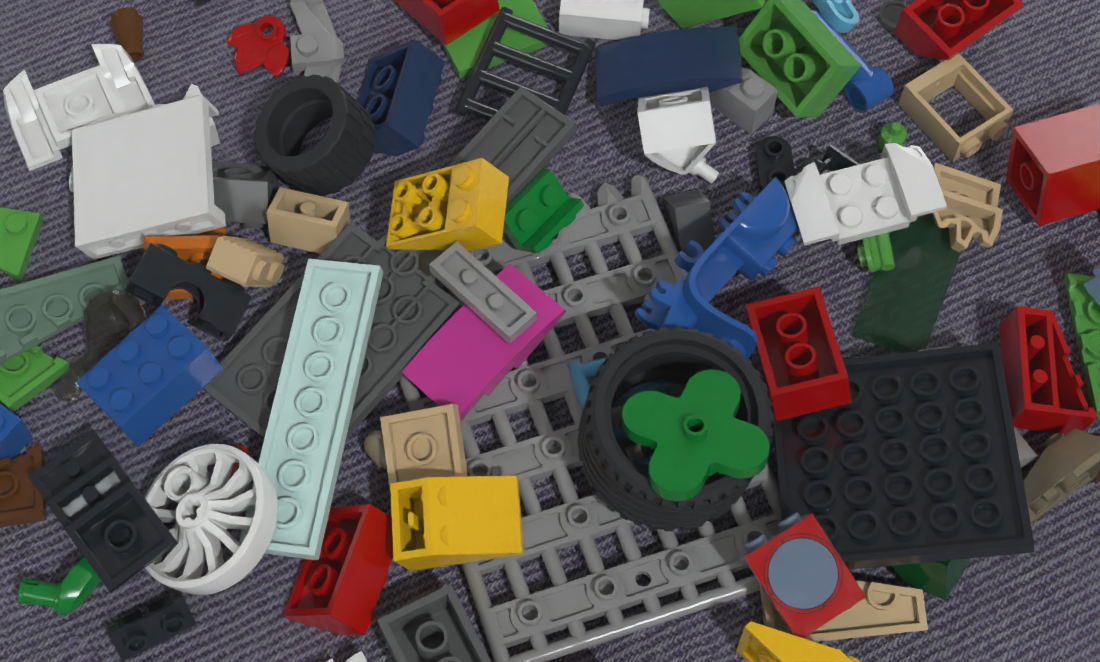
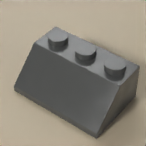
M212 161L214 204L225 213L226 225H228V222L242 223V226L245 228L264 227V224H268L266 212L278 191L280 177L265 164Z

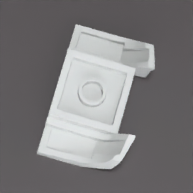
M91 44L99 63L98 66L33 90L25 70L19 73L3 89L5 110L29 171L62 159L60 150L72 146L73 129L84 127L91 122H103L114 119L124 113H136L147 110L155 105L135 63L121 45Z
M889 143L884 145L881 153L882 159L821 175L815 162L805 166L799 174L790 176L785 180L786 189L804 245L831 239L832 242L837 241L838 245L866 237L907 228L910 222L917 220V216L946 209L947 204L934 168L922 149L914 145L903 147L897 143Z

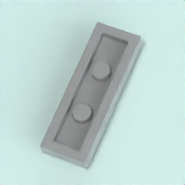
M456 241L429 264L430 272L509 344L537 320V313L459 242Z

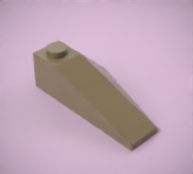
M1074 428L1064 436L1058 432L1043 443L1041 447L1044 452L1023 481L1031 523L1096 478L1100 472V437Z

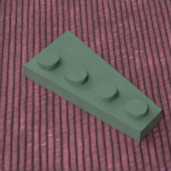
M112 257L0 289V365L130 294L124 291L129 281L120 257Z

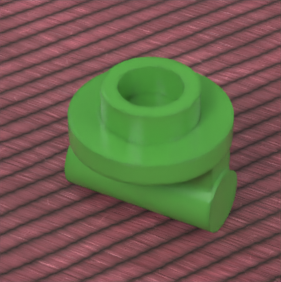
M888 232L863 238V245L857 246L861 267L868 266L870 273L879 270L888 271L895 268Z

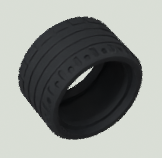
M663 327L656 331L649 330L643 332V335L640 337L635 335L629 341L620 344L616 348L615 354L610 353L591 383L581 415L577 438L579 460L583 461V473L586 475L591 489L595 488L597 491L596 496L601 501H604L611 511L616 510L620 513L621 518L628 519L640 527L643 524L649 526L651 530L657 531V529L667 532H673L674 529L678 528L680 531H685L689 528L701 527L706 521L712 522L722 514H725L731 508V505L735 504L743 495L754 476L739 479L724 474H717L705 481L703 488L696 496L685 501H671L659 496L650 485L649 475L637 468L623 454L614 436L611 424V408L629 389L642 383L656 380H673L688 383L692 376L704 370L713 369L726 372L737 381L741 391L740 405L735 418L760 428L766 434L769 445L773 436L771 425L774 422V414L771 409V398L767 397V386L761 380L762 376L758 370H754L752 362L740 354L741 351L739 349L731 347L727 344L728 341L722 338L713 337L714 334L709 332H698V329L694 328L687 330L683 329V327H674V329Z

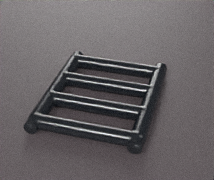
M502 7L454 110L455 113L461 116H466L467 113L489 121L499 111L496 108L474 100L482 84L511 96L522 86L566 115L593 53L595 41L589 38H585L584 41L577 40L514 16L510 8ZM506 28L577 54L571 69L501 44L500 41ZM493 57L502 58L564 82L558 98L487 72Z

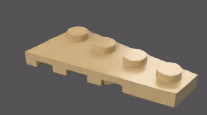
M856 580L866 597L804 639L820 642L928 630L923 590ZM759 583L764 626L785 632L782 628L786 625Z

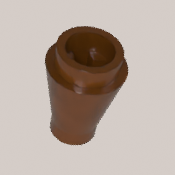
M126 7L114 11L111 14L109 26L118 44L125 49L133 62L141 60L145 56L143 50V17L138 14L135 8Z

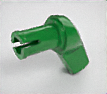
M83 557L59 583L23 577L18 593V604L54 608V612H57L58 615L70 614L88 599L102 581L85 557Z

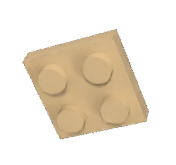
M449 404L380 417L389 488L390 483L426 477H468L458 405Z

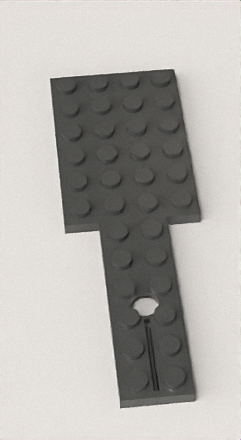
M521 86L447 167L479 158L485 159L496 168L499 166L498 169L509 177L507 204L550 162L578 131L577 124ZM352 222L317 258L318 260L379 265L383 270L346 439L404 375L402 373L403 369L462 307L460 302L438 287L441 281L430 272L429 264L440 256L444 250L388 249L386 247L388 231L377 242ZM305 272L220 363L224 369L202 388L263 440Z

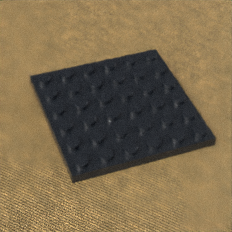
M999 342L844 359L843 362L849 378L851 403L776 421L774 416L782 520L795 512H798L801 517L812 513L849 570L1034 553V539Z

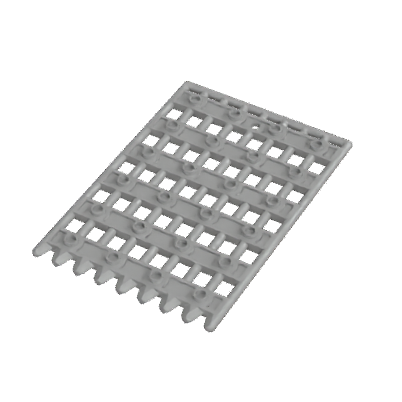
M644 175L633 177L631 181L632 197L626 199L614 186L608 183L602 184L597 192L598 207L592 209L582 197L570 193L568 196L581 199L584 207L576 214V219L570 225L562 228L552 238L551 245L541 252L532 253L517 250L504 230L502 244L469 251L495 276L511 263L535 285L537 283L531 267L551 261L561 286L544 290V292L566 310L565 314L543 338L550 359L533 365H528L526 359L518 369L514 367V370L504 377L489 396L484 394L460 422L468 476H518L519 493L527 516L521 518L524 554L461 564L494 662H547L760 591L759 581L755 575L735 581L732 573L749 568L748 564L742 565L738 559L747 553L743 547L744 545L763 533L769 539L781 531L777 525L782 521L779 486L768 462L765 468L754 476L747 489L762 485L774 515L752 521L741 496L730 508L738 527L716 533L712 522L706 521L703 526L697 528L701 539L680 546L674 531L667 532L657 529L664 551L642 557L631 529L632 526H635L634 522L621 518L620 513L616 510L611 511L607 504L601 501L596 494L579 499L568 470L583 465V461L579 460L577 445L582 409L571 381L567 364L574 360H579L581 364L606 358L610 353L615 354L616 348L620 344L629 341L635 335L640 337L643 335V332L654 331V329L650 328L634 333L624 308L644 302L645 300L652 301L648 293L651 288L658 290L656 284L659 280L675 286L687 272L677 266L674 261L679 254ZM654 231L664 255L643 261L634 236ZM620 241L629 265L609 271L600 246ZM586 251L595 275L574 281L565 257ZM440 282V284L438 285L439 288H441L454 299H456L458 302H460L461 306L465 304L442 282ZM610 312L620 338L599 344L589 318ZM576 323L585 349L564 355L554 329ZM405 375L400 378L399 382L410 412L438 407L429 397L421 399L417 386ZM595 377L587 378L589 386H591ZM565 397L575 425L553 431L543 404ZM624 405L611 408V424L613 429L622 426V410ZM529 408L539 436L517 443L507 415ZM493 420L502 448L481 454L471 426ZM632 440L618 443L622 452L627 453L630 461L644 458L640 444ZM717 472V473H715V474H713V475H711V476H708L707 479H709V478H711V477H713V476L719 474V472ZM554 475L564 504L542 511L532 481ZM616 532L628 563L605 570L594 539ZM579 544L591 575L568 582L557 551ZM542 556L553 587L530 594L520 563ZM505 568L515 600L492 606L482 575ZM640 574H645L649 576L651 582L647 586H640L636 583L635 578ZM718 578L721 587L698 594L695 585ZM681 591L684 599L661 606L659 597ZM641 603L644 604L646 612L623 618L621 610ZM606 615L609 624L589 631L585 630L584 622ZM568 628L571 637L548 644L545 635ZM530 640L532 650L509 656L508 647Z

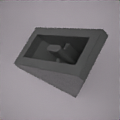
M697 189L663 196L662 201L679 253L682 251L692 258L684 250L691 240L701 245L705 252L715 241L710 201Z

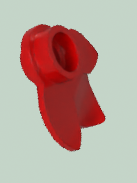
M265 16L260 18L255 24H243L232 31L227 43L237 49L234 61L236 70L240 75L251 72L261 65H264L275 77H279L283 73L289 61L290 52L284 43L287 34L286 27L279 18ZM272 27V34L264 36V31Z

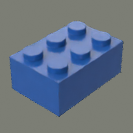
M161 305L76 383L139 447L224 368L209 348L168 309Z

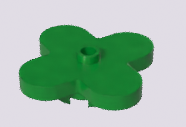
M704 370L690 378L682 395L678 398L657 391H642L631 396L624 404L622 426L625 434L635 443L654 449L649 463V482L652 489L662 498L671 501H685L696 496L703 488L707 477L719 472V475L724 474L733 478L744 479L759 474L767 465L770 445L766 434L757 426L735 418L740 405L741 391L739 384L730 374L720 370Z

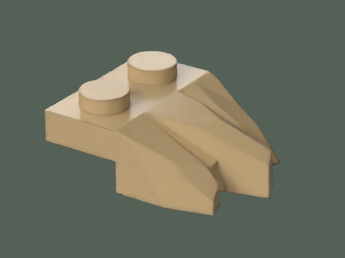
M934 163L932 166L947 207L944 210L930 214L937 227H949L951 248L957 252L967 249L972 237L980 245L987 248L992 247L1001 226L1003 209L998 208L1001 184Z

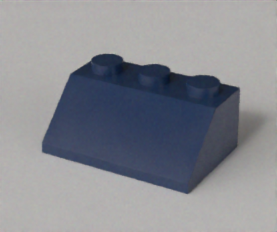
M416 39L370 59L357 102L370 114L376 128V145L373 152L399 156L420 148L424 141V131L428 117L433 111V100L442 80L441 73L445 61Z

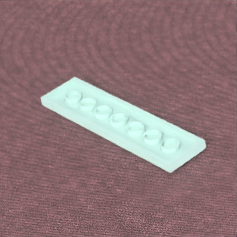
M308 259L259 459V464L272 479L278 500L276 527L265 554L319 561L383 277V270L379 265ZM256 506L248 509L245 517L253 518ZM242 530L240 544L244 541L249 530Z

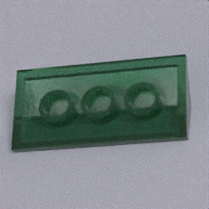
M917 216V220L910 222L909 227L890 232L889 237L895 268L888 271L879 270L875 272L851 336L897 353L926 349L961 252L951 248L949 227L939 228L932 217Z

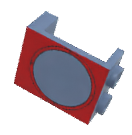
M795 512L777 524L781 531L769 539L763 533L744 545L743 547L747 553L738 559L742 565L748 564L786 624L782 627L784 631L805 638L866 596L814 515L811 513L801 517L798 512Z

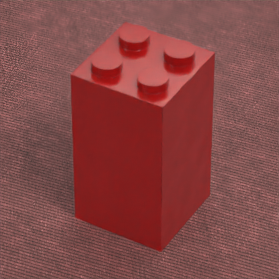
M1100 103L1014 127L1006 181L1038 226L1100 209Z

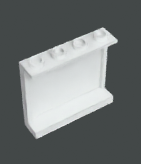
M190 95L180 101L169 104H157L147 110L136 113H124L114 119L103 122H91L84 127L72 130L76 248L95 260L143 248L144 236H190L226 227L225 213L214 204L209 118L219 115V112L203 95Z

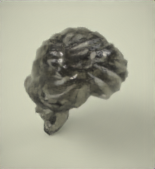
M112 289L93 296L87 302V307L83 311L85 318L83 329L85 345L88 350L83 357L77 359L71 365L65 379L54 389V394L60 401L72 402L77 400L82 389L76 382L147 319L145 309L134 295H129L120 289Z

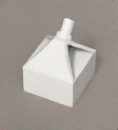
M708 87L638 98L637 114L644 155L670 171L679 174L690 173L693 176L698 174L712 184L719 172L705 163L706 158H704L707 152L716 144Z

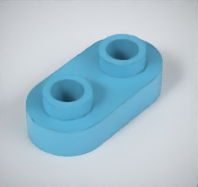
M811 0L825 20L838 33H849L859 22V14L850 0Z

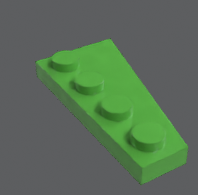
M0 207V271L8 274L11 279L22 283L44 220L40 213Z
M1067 273L1064 283L1090 407H1094L1097 417L1100 418V306L1083 285L1094 277Z
M36 345L0 365V404L14 413L70 371L69 362L58 356L53 358L45 354L42 348Z

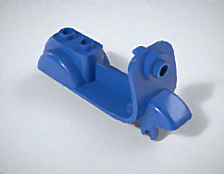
M776 177L757 197L742 192L738 197L740 200L737 198L732 203L733 208L739 216L727 213L724 216L725 220L721 219L718 225L723 233L705 252L697 242L693 240L689 242L684 250L692 258L681 251L674 260L677 266L687 270L686 274L675 286L659 280L656 284L658 290L651 288L648 295L652 301L645 300L642 304L644 310L638 308L635 312V317L641 323L654 329V331L663 327H667V329L683 327V329L690 330V328L698 329V332L702 333L709 332L714 334L713 337L728 341L727 344L741 351L740 354L745 358L750 357L758 342L755 331L717 310L709 302L737 271L741 272L750 281H753L758 274L765 278L779 262L774 256L778 253L784 257L797 240L792 236L798 229L796 217L789 203L786 191Z

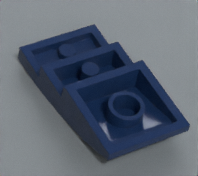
M705 27L663 31L632 37L595 48L596 98L602 107L631 97H635L638 102V98L702 87H708L709 93L743 82L739 33L736 27Z

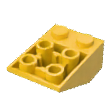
M479 158L395 181L386 247L399 250L446 251L457 241L467 251H474L502 244L509 177L485 159Z
M518 476L426 477L390 483L394 562L406 569L418 571L524 554Z

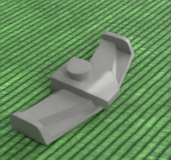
M289 0L290 8L301 32V35L290 36L293 71H305V76L312 74L322 77L327 76L338 83L341 67L345 62L343 42L336 35L323 0Z

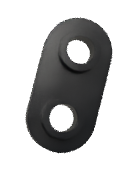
M766 137L757 145L755 154L759 193L776 177L783 181L781 184L786 191L788 199H790L785 180L790 176H795L791 146L781 137ZM769 150H777L779 153H772Z

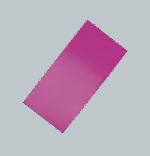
M511 263L498 273L496 277L537 313V320L509 344L464 304L402 371L410 381L438 406L458 405L460 422L484 394L489 396L513 367L518 369L566 312L565 309Z

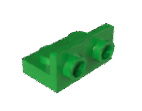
M542 169L506 204L503 230L517 250L538 253L548 248L553 241L552 238L562 228L570 225L576 219V214L584 207L581 199L570 198L550 169Z

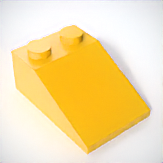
M752 621L744 627L736 650L748 662H860L853 656L847 657L841 650Z

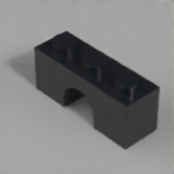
M150 243L124 291L158 308L166 299L169 291L175 289L186 290L195 297L198 303V313L192 326L226 342L234 334L252 296L245 293V289L240 284L232 280L222 281L211 275L212 272L206 269V266L197 262H191L190 264L177 257L178 253L172 248L163 244L156 246Z

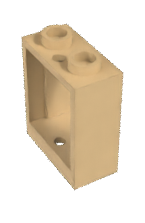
M959 53L950 60L941 62L904 86L898 104L952 163L962 156H972L987 140L992 139L994 141L1004 135L1009 128L1008 122L1013 112V109ZM952 86L986 120V122L961 138L927 103Z

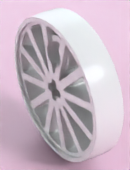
M225 444L199 446L173 460L154 480L145 499L162 522L176 523L175 527L169 531L178 544L164 560H162V557H159L148 565L146 570L160 583L175 590L194 595L217 593L243 579L257 565L266 552L276 527L278 515L277 494L272 479L265 469L243 451ZM216 463L211 481L209 482L207 466ZM234 463H239V469L230 478ZM253 480V482H254L253 488H252L251 490H249V491H247V492L241 494V493L245 490V488L249 485V483ZM171 499L179 503L176 511L165 510ZM256 506L253 518L236 516ZM226 529L249 531L242 544H240ZM220 540L234 553L226 563L223 560ZM207 559L209 572L201 577L205 560ZM186 562L183 574L179 578H175V574Z

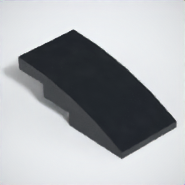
M94 430L28 477L110 593L178 544Z

